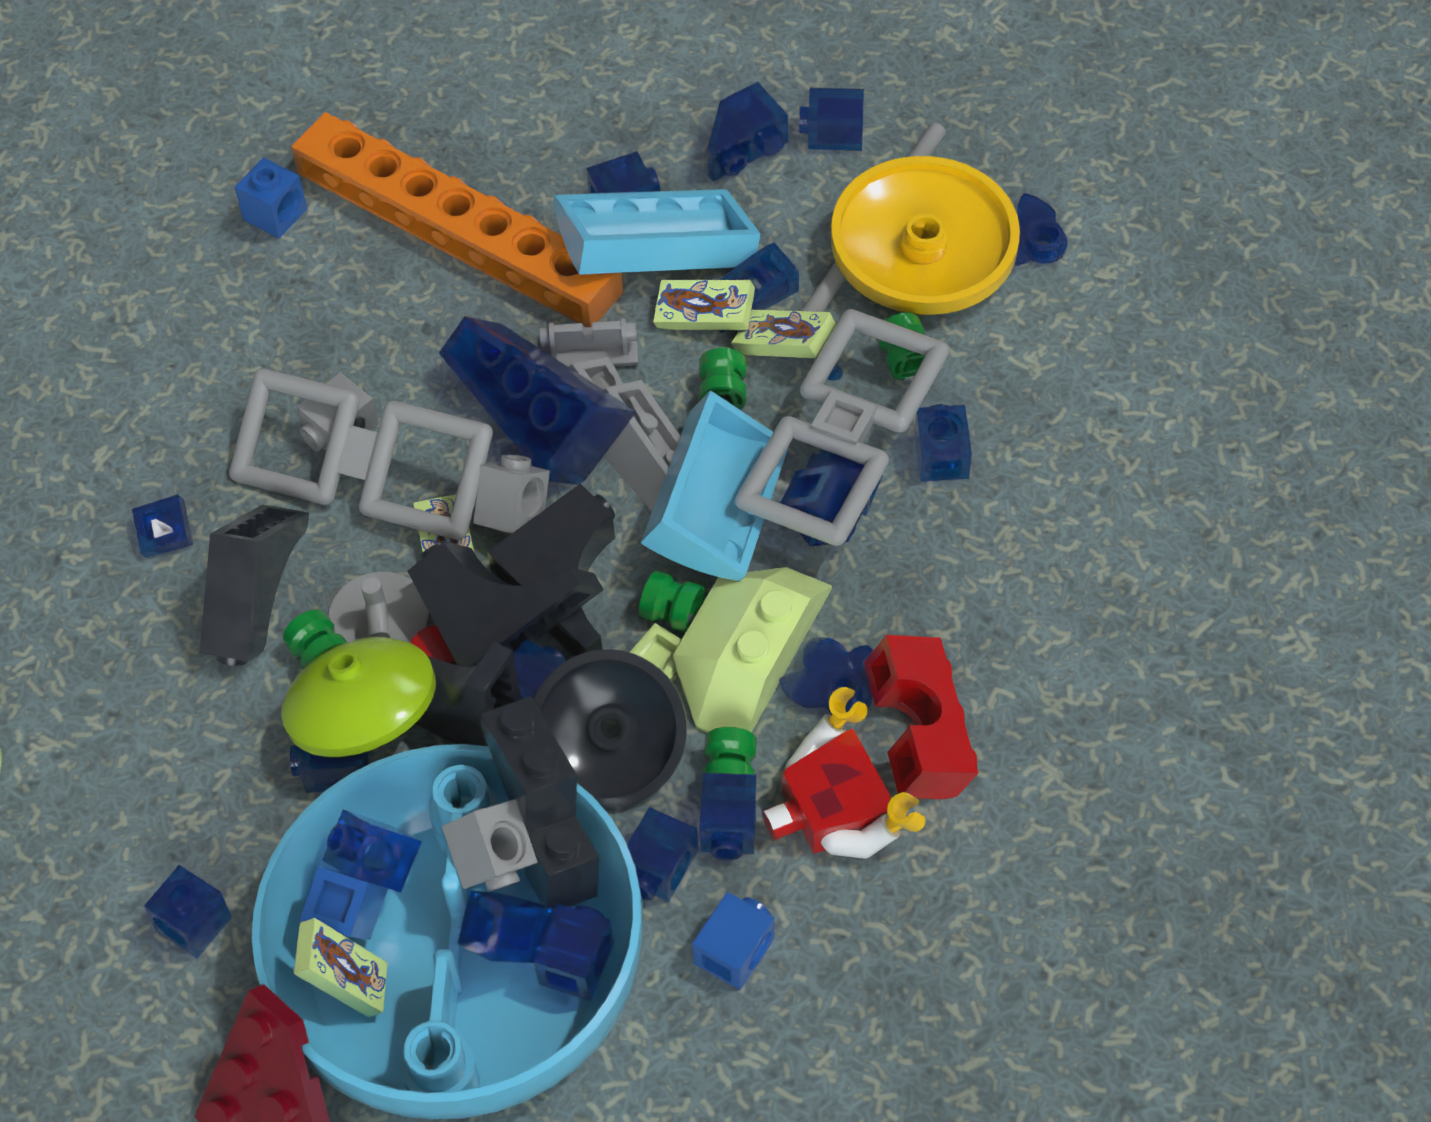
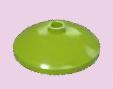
M369 637L343 643L319 655L296 676L282 703V723L292 742L311 754L326 757H343L373 750L399 737L424 714L435 692L436 677L429 658L420 648L403 640L387 637Z

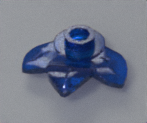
M1023 193L1017 208L1020 237L1014 266H1020L1030 261L1042 264L1056 262L1065 255L1068 244L1066 234L1056 222V212L1042 199L1028 193ZM1045 241L1050 244H1040L1038 242Z
M811 638L803 649V664L805 668L780 677V687L785 695L794 703L804 708L825 707L830 713V696L838 688L847 687L854 690L855 694L846 703V712L858 701L866 704L868 710L872 704L873 695L864 662L873 649L869 645H862L848 652L841 643L832 638Z

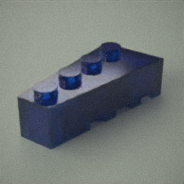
M464 316L439 351L440 356L523 456L531 459L532 467L550 471L548 482L573 485L583 483L636 414L635 410L502 323Z

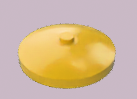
M933 156L897 158L880 163L861 173L840 195L835 205L831 222L832 253L839 270L846 280L865 297L884 307L920 315L946 314L971 307L992 295L1005 282L1013 269L1020 237L1019 221L1015 208L1007 194L996 182L969 165Z

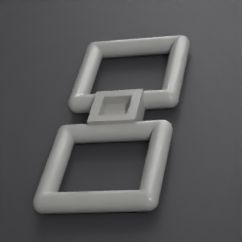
M853 309L846 310L840 317L800 386L802 397L821 404V409L812 424L791 416L783 417L736 495V506L740 510L831 545L840 546L844 544L889 463V456L885 451L864 444V439L873 424L898 433L908 429L949 355L948 345L943 341ZM855 331L925 356L896 410L824 385ZM793 438L864 465L833 523L760 496Z
M265 368L255 372L229 470V475L233 481L328 505L335 498L340 475L344 474L365 480L359 502V510L364 516L455 540L463 539L466 536L477 497L480 465L486 462L493 435L490 425L398 401H390L384 407L379 429L376 432L353 426L360 402L359 395L353 390ZM271 390L337 407L318 483L251 466ZM401 423L470 440L451 517L381 500Z

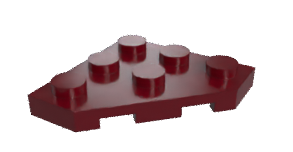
M265 984L249 990L246 994L194 1115L198 1122H330L318 1076L309 1077L302 1050V1046L309 1043L304 1020Z

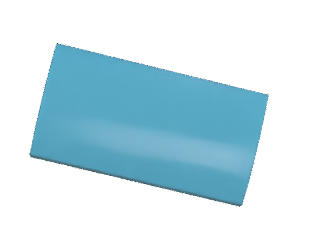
M727 189L554 195L553 206L567 252L579 274L755 266L761 233Z
M710 390L688 415L640 543L656 553L691 569L725 579L741 581L746 576L764 519L740 510L735 504V498L773 431ZM788 448L760 496L771 500Z

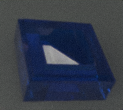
M178 494L132 509L140 553L145 558L193 545L185 501Z

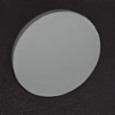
M372 572L351 580L339 590L330 605L328 617L335 625V633L341 634L347 642L369 637H387L411 643L415 634L427 627L429 611L411 579L393 572Z

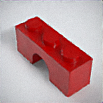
M885 635L865 660L864 665L875 707L899 709L906 713L915 723V725H909L887 751L898 794L902 792L909 793L917 799H948L958 797L979 773L977 769L978 761L977 755L970 744L964 722V709L958 701L952 680V666L946 658L941 637Z

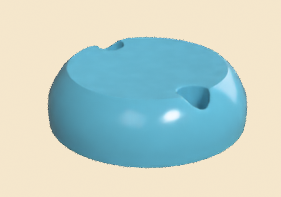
M467 744L437 745L408 750L377 760L349 774L328 788L300 814L285 832L270 857L261 879L253 911L252 947L255 970L260 985L265 984L304 1020L309 1043L302 1046L305 1062L323 1081L347 1097L374 1109L400 1116L433 1120L468 1118L494 1113L523 1103L550 1089L575 1071L600 1046L616 1024L630 996L638 971L643 938V903L636 868L623 836L609 814L578 783L576 818L599 856L598 896L549 915L546 914L525 876V868L517 871L519 882L492 892H488L485 883L466 889L462 888L442 825L474 811L509 801L488 746ZM318 866L340 871L388 888L371 939L366 940L344 935L388 963L384 1008L381 1014L366 1017L294 974L299 925L301 922H304L300 920ZM433 1064V1070L426 1069Z

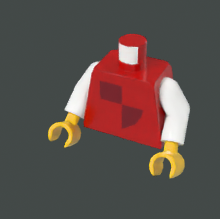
M841 687L832 693L829 699V709L832 715L825 714L786 763L785 770L782 772V794L786 801L762 811L765 826L774 841L802 830L814 854L827 851L831 855L866 859L897 839L901 834L900 829L904 828L910 832H917L925 826V816L912 812L906 816L910 808L917 806L919 799L903 792L891 798L854 729L846 731L844 726L846 722L858 723L864 720L867 715V706L860 701L856 702L846 712V703L854 696V690Z

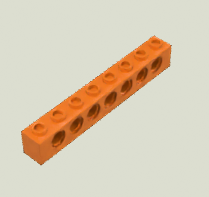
M324 112L291 146L299 175L576 323H583L584 327H592V322H598L623 294L622 273L579 274L567 252L562 235L541 225L533 216L518 213L505 206L498 198L492 195L486 196L467 186L460 178L448 176L432 168L425 160L419 157L413 158L394 148L387 140L377 139L359 130L355 124L348 120H340Z

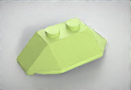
M788 567L747 572L741 581L718 577L673 654V662L696 729L705 733L720 727H738L750 732L753 731L829 595L832 585Z

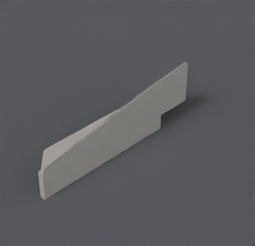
M609 357L572 363L551 395V398L652 511L679 442V433L642 380L623 384Z

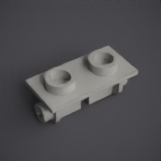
M621 318V321L592 322V327H583V323L554 325V322H551L548 328H540L543 371L568 370L572 363L609 357L614 367L638 365L636 322L626 323V318Z

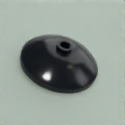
M613 649L582 653L557 667L543 682L534 698L536 706L575 770L577 783L590 793L605 809L633 805L653 795L671 778L681 761L687 739V718L683 701L669 677L659 667L641 656ZM609 718L616 719L621 725L620 734L613 739L606 737L602 729L604 722Z

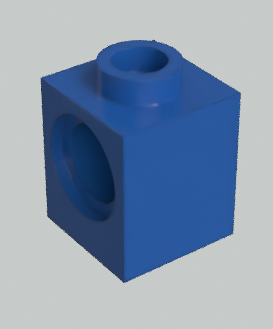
M264 157L235 186L243 220L279 239L307 210L300 176Z
M318 866L300 920L307 921L316 918L340 934L370 940L388 888L340 871Z
M727 891L692 943L694 964L741 990L775 939L774 917L757 900L750 897H744L742 900Z

